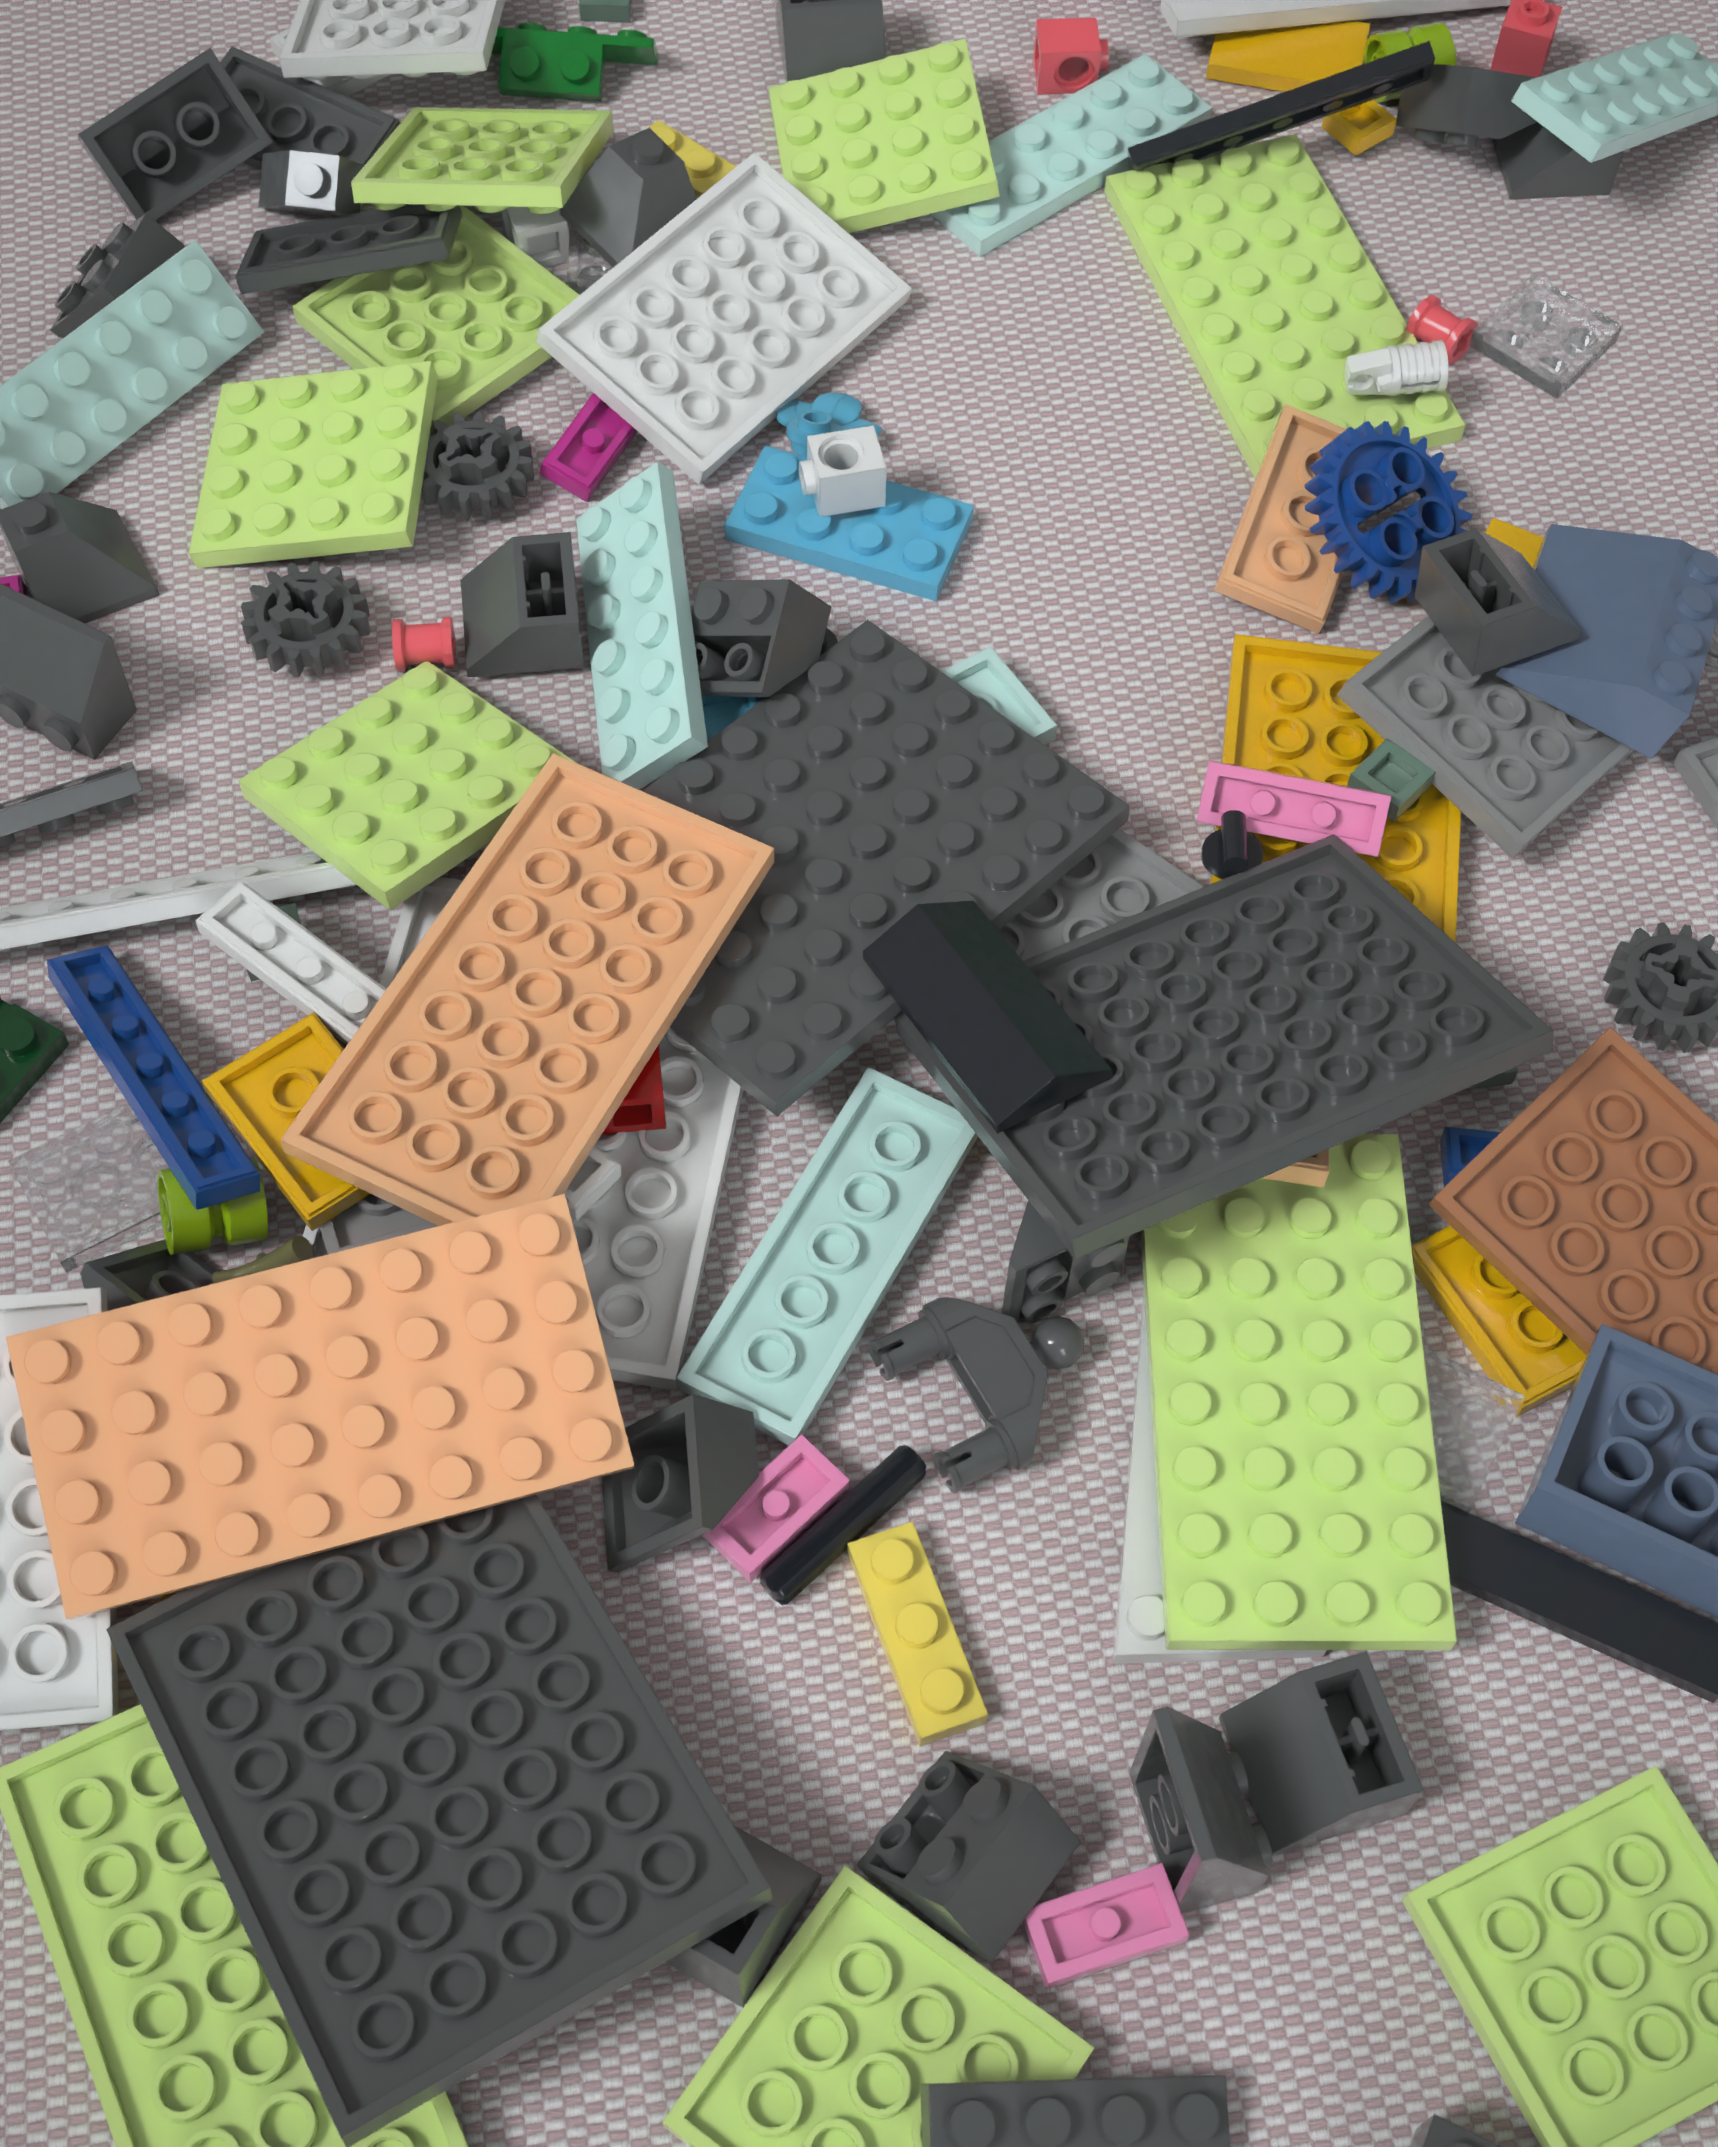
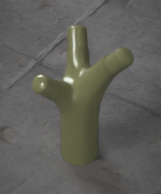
M296 1236L268 1254L264 1252L259 1253L256 1260L237 1268L214 1272L212 1280L215 1284L308 1260L313 1256V1248L305 1237Z

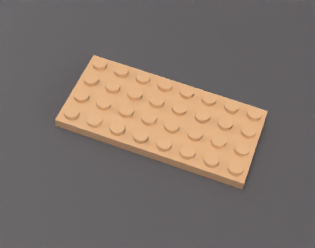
M553 753L280 1139L284 1152L438 1226L564 1194L774 864V848Z
M565 1194L6 1337L66 1619L80 1618L635 1468Z

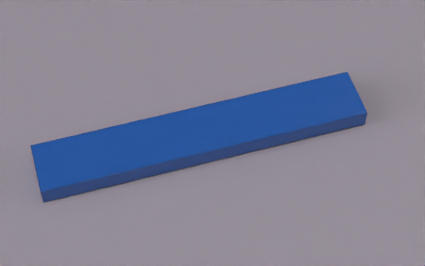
M109 946L96 947L47 960L48 978L195 1209H203L260 1192L259 1171Z

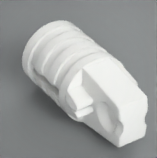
M1436 340L1431 343L1418 342L1413 345L1411 343L1402 344L1401 346L1389 345L1382 349L1348 356L1344 370V383L1347 394L1398 396L1399 394L1407 395L1414 392L1426 393L1431 390L1444 391L1447 387L1449 372L1446 346L1442 340Z

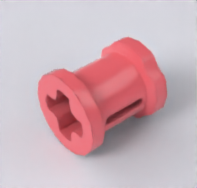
M1431 294L1416 307L1410 316L1405 330L1413 334L1416 340L1421 339L1427 343L1442 340L1446 346L1448 364L1451 365L1457 362L1471 345L1478 329V323L1469 317L1464 320L1460 319L1441 306V299Z
M452 616L443 617L440 623L405 624L403 619H393L392 645L397 672H405L409 665H420L426 661L431 664H444L446 669H456V637Z

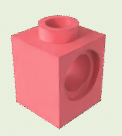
M1511 0L1501 27L1490 70L1536 78L1540 77L1549 56L1562 7L1546 3L1543 0Z
M1097 18L1036 19L1033 66L1037 94H1073L1099 79V71H1107L1109 62L1108 40L1099 38Z

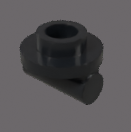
M1238 810L1225 812L1221 817L1222 829L1211 833L1205 839L1201 851V860L1204 867L1212 875L1220 879L1228 878L1262 864L1264 854L1259 840L1246 831L1245 814Z

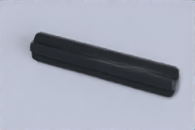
M907 1445L896 1448L762 1571L760 1583L767 1594L780 1605L789 1604L847 1550V1543L858 1540L925 1477L927 1466L922 1458Z

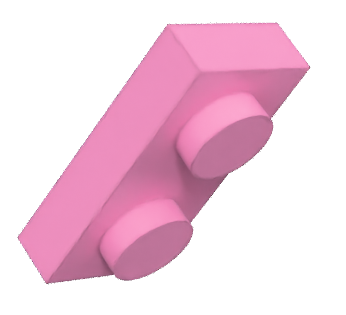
M801 1434L759 1473V1477L713 1530L702 1534V1536L751 1583L850 1491V1480Z
M1163 1863L1035 1905L1023 1920V1925L1046 1990L1182 1944L1190 1936Z

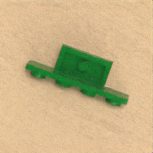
M521 23L518 25V28L498 27L491 54L501 55L499 76L501 95L602 102L605 62L658 65L659 56L655 40L647 37L641 31L621 30L617 35L598 34L592 28L573 26L568 28L567 32L548 31L545 26L536 23Z

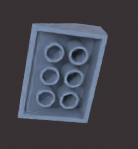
M1551 524L1545 532L1533 569L1581 630L1578 640L1498 667L1496 676L1652 759L1691 715L1718 618V557L1709 551L1700 550L1680 539Z
M1601 1324L1539 1462L1515 1524L1718 1618V1375Z

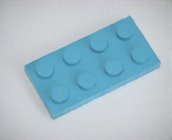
M764 446L725 523V540L937 602L973 521L974 505L886 480L885 507L819 517L813 495L804 496L801 488L799 461H805L807 457Z

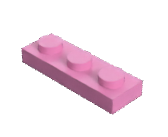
M1209 760L1197 821L1221 826V817L1225 812L1238 810L1246 816V831L1310 844L1335 834L1352 851L1378 857L1391 795Z

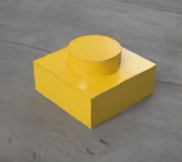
M1372 100L1324 117L1321 128L1357 156L1392 136L1397 119L1376 101Z

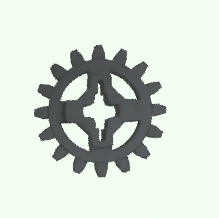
M477 411L473 421H465L460 413H455L453 417L454 424L450 426L438 420L433 422L435 435H429L422 483L423 501L427 506L439 502L440 514L443 516H447L454 509L461 510L463 521H468L473 511L481 510L482 515L486 519H490L493 513L492 507L499 505L501 508L510 511L513 509L512 495L523 498L527 496L526 482L534 481L531 443L530 441H523L522 429L519 426L506 430L505 417L501 415L496 417L491 423L485 422L483 411Z
M315 561L309 566L308 572H299L295 563L288 564V575L280 577L273 571H269L266 573L269 585L266 588L252 585L250 592L253 601L243 602L241 605L244 621L241 622L246 643L251 645L254 658L257 661L267 658L270 670L273 672H277L285 664H288L291 667L293 677H300L304 667L309 666L313 667L314 672L318 676L324 675V663L329 661L342 668L346 665L343 653L346 650L360 653L362 651L360 636L370 635L368 621L370 613L366 595L360 594L358 581L355 578L344 581L341 568L337 566L332 568L327 574L321 573L319 562Z
M1665 922L1658 923L1652 937L1643 929L1638 928L1635 930L1629 943L1621 941L1603 977V981L1610 984L1604 996L1605 1003L1620 1004L1614 1017L1615 1022L1620 1024L1632 1021L1637 1026L1632 1038L1637 1041L1644 1038L1648 1033L1656 1036V1047L1661 1051L1665 1049L1669 1040H1677L1683 1053L1691 1051L1697 1038L1707 1047L1712 1046L1718 1037V954L1711 949L1715 937L1709 934L1700 942L1692 939L1691 926L1684 924L1678 935H1672Z

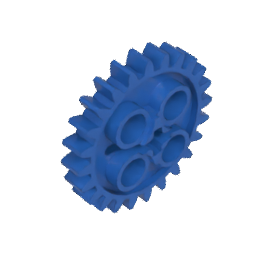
M1369 421L1364 422L1356 429L1349 427L1319 451L1322 457L1310 465L1311 471L1316 476L1305 484V489L1315 495L1316 498L1305 505V510L1319 516L1320 521L1310 528V532L1313 534H1323L1327 539V542L1319 550L1321 555L1333 552L1336 554L1338 560L1333 570L1336 574L1346 568L1352 571V588L1355 589L1364 582H1368L1369 594L1372 599L1386 592L1392 604H1395L1404 597H1406L1409 603H1413L1416 601L1415 592L1422 547L1466 532L1465 529L1461 528V525L1471 520L1472 514L1459 509L1458 502L1466 498L1467 493L1452 489L1450 483L1455 480L1458 474L1456 471L1443 473L1440 465L1444 454L1439 452L1430 457L1426 454L1427 438L1422 437L1412 444L1410 443L1408 427L1404 426L1393 434L1388 421L1382 422L1376 428ZM1413 492H1417L1420 495V500L1387 518L1367 532L1362 533L1358 530L1359 524L1373 515L1384 511Z

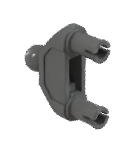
M949 1297L937 1298L925 1304L918 1313L919 1319L879 1339H873L868 1342V1349L875 1366L878 1367L882 1364L884 1366L880 1369V1374L886 1381L894 1379L896 1375L936 1355L941 1359H946L984 1421L985 1430L944 1451L940 1450L934 1454V1460L941 1477L950 1476V1479L946 1481V1485L954 1494L961 1491L963 1487L1004 1466L1010 1471L1013 1469L1019 1471L1032 1464L1048 1378V1371L1045 1366L1057 1370L1068 1368L1081 1357L1084 1351V1337L1081 1329L1071 1319L1061 1316L1046 1318L1036 1327L1032 1335V1341L1029 1342L1014 1317L972 1302Z

